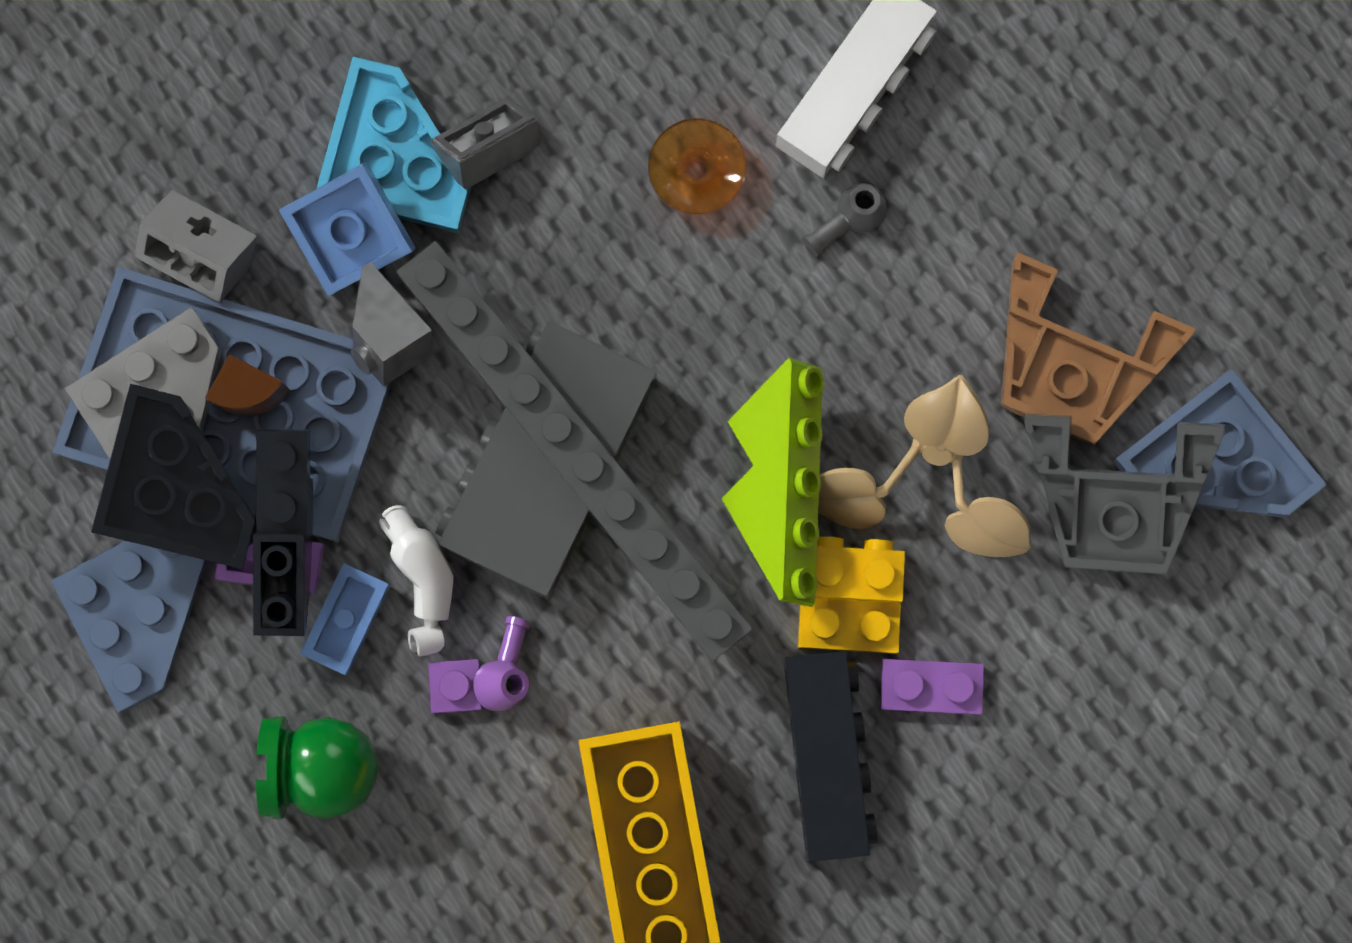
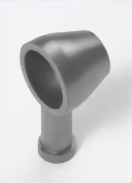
M859 183L850 186L839 199L838 214L813 233H807L803 236V242L814 256L817 257L823 253L825 247L849 229L858 233H866L876 229L883 222L887 211L884 195L871 184ZM860 196H866L872 201L873 206L869 209H862L857 206L855 199Z

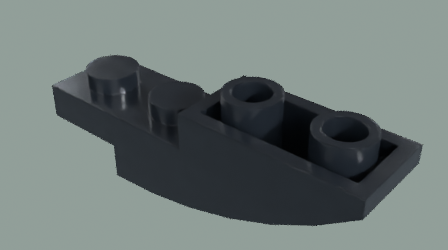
M259 429L256 431L257 532L253 534V636H305L310 592L313 530V478H310V430Z

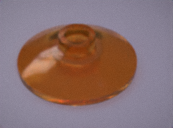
M703 118L682 120L664 130L654 142L648 160L649 178L656 194L671 208L691 215L709 214L728 205L739 193L746 174L745 153L737 137L722 124ZM691 164H703L707 170L706 174L698 179L691 177L687 171Z

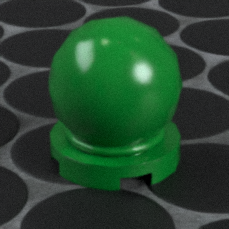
M285 716L263 718L259 729L256 755H267L266 780H256L259 816L283 819L286 815L287 807L291 804L306 816L321 819H330L352 812L367 801L377 780L379 770L377 754L369 736L355 725L332 717L308 720L295 731L289 728L288 720Z

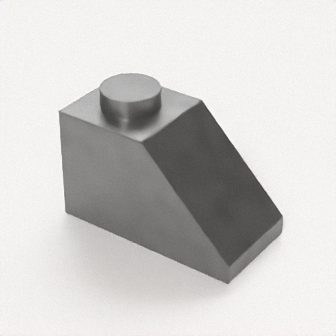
M369 262L362 267L353 321V349H351V355L358 368L364 374L369 375L372 373L384 387L431 356L432 330L377 268Z

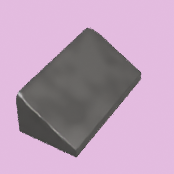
M505 98L434 137L430 142L432 148L457 183L464 189H468L530 154L540 144L538 119L510 98Z

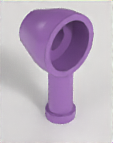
M507 616L505 621L507 627L497 661L485 663L475 675L473 683L474 694L478 702L488 710H508L516 706L528 692V677L516 666L525 633L529 631L531 624L525 619ZM508 678H510L513 683V689L510 693L506 688V681Z

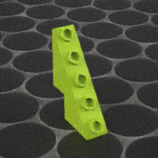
M788 358L728 421L752 462L753 467L721 499L779 601L812 607L815 604V593L817 591L816 561L817 542L819 539L818 504L821 487L819 475L820 446L823 435L821 417L824 379L823 371L820 367Z

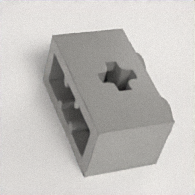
M171 190L140 222L134 257L220 303L251 266L257 235Z

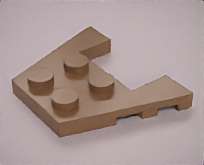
M1017 252L1012 262L1001 408L1024 418L1027 413L1072 416L1071 438L1092 447L1193 336L1196 328L1154 311L1150 315L1132 357L1040 317L1039 313L1058 269Z

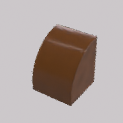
M229 354L205 399L215 408L225 413L240 417H251L266 413L278 406L288 395L290 389L281 380Z

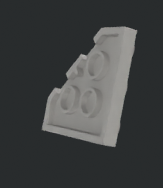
M190 307L64 389L110 459L130 383L181 396L203 434L210 404L205 397L212 386L215 370H218L222 351L197 312Z

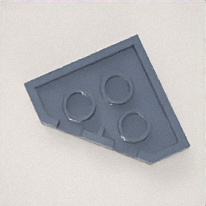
M1232 368L1113 461L1120 471L1174 474L1177 425L1179 422L1225 424L1224 436L1195 507L1284 518L1327 485Z
M124 541L50 580L118 713H123L166 690L173 662L191 614L197 588L207 564L206 560Z

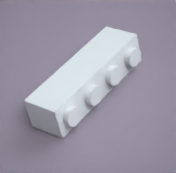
M872 0L777 134L776 147L823 179L831 168L839 172L855 149L849 142L856 132L861 129L867 133L880 115L882 108L877 103L885 91L888 90L894 94L907 77L910 69L905 67L904 64L913 52L921 56L932 42L937 31L931 26L937 11L921 0Z

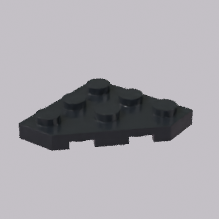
M130 383L91 533L243 569L255 519L230 481L227 472L209 442L206 441L191 416V412L182 397Z

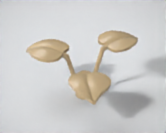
M958 375L942 387L919 396L909 404L905 412L904 423L914 439L910 450L882 486L876 487L875 480L870 473L856 468H838L819 475L821 487L819 491L818 513L839 525L853 529H866L882 521L886 513V504L881 497H885L891 492L918 453H922L923 458L932 465L943 466L951 462L955 503L960 510L946 518L945 529L951 540L963 550L988 557L1021 555L1032 547L1028 520L1014 504L994 497L978 498L971 502L970 505L965 500L962 458L963 456L974 455L986 446L990 429L985 410L963 375Z

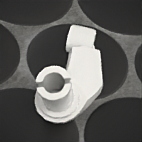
M395 505L382 513L385 519H379V524L392 542L390 552L392 560L414 584V615L424 619V626L410 629L408 631V642L411 651L417 652L418 656L422 657L437 653L444 647V636L438 621L448 620L454 575L433 534L426 529L418 528L406 507Z

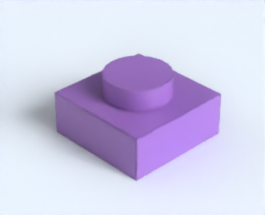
M479 659L428 663L432 714L483 710L482 705L476 699L473 688L475 675L480 668Z

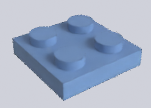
M367 161L279 209L328 296L360 280L362 267L367 263L371 262L379 270L416 249Z

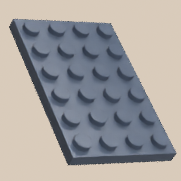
M118 267L79 378L192 307L222 351L218 370H215L213 382L230 354L281 380L290 389L288 395L278 406L257 416H234L209 404L203 436L209 442L242 501L246 504L252 516L256 518V431L259 429L310 430V478H313L312 536L339 543L393 381L383 387L372 373L366 375L358 368L351 355V349H353V339L225 299L219 303L196 290ZM70 400L52 453L107 471L110 461L109 457L73 401Z

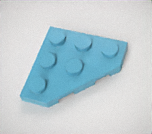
M352 57L317 188L367 161L400 220L458 234L471 187L464 189L457 183L432 148L430 140L440 135V133L413 92L401 69Z

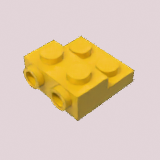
M819 537L817 542V591L815 593V604L812 607L800 605L798 648L898 654L905 551H895L894 542L889 540H864V549L844 548L843 538Z

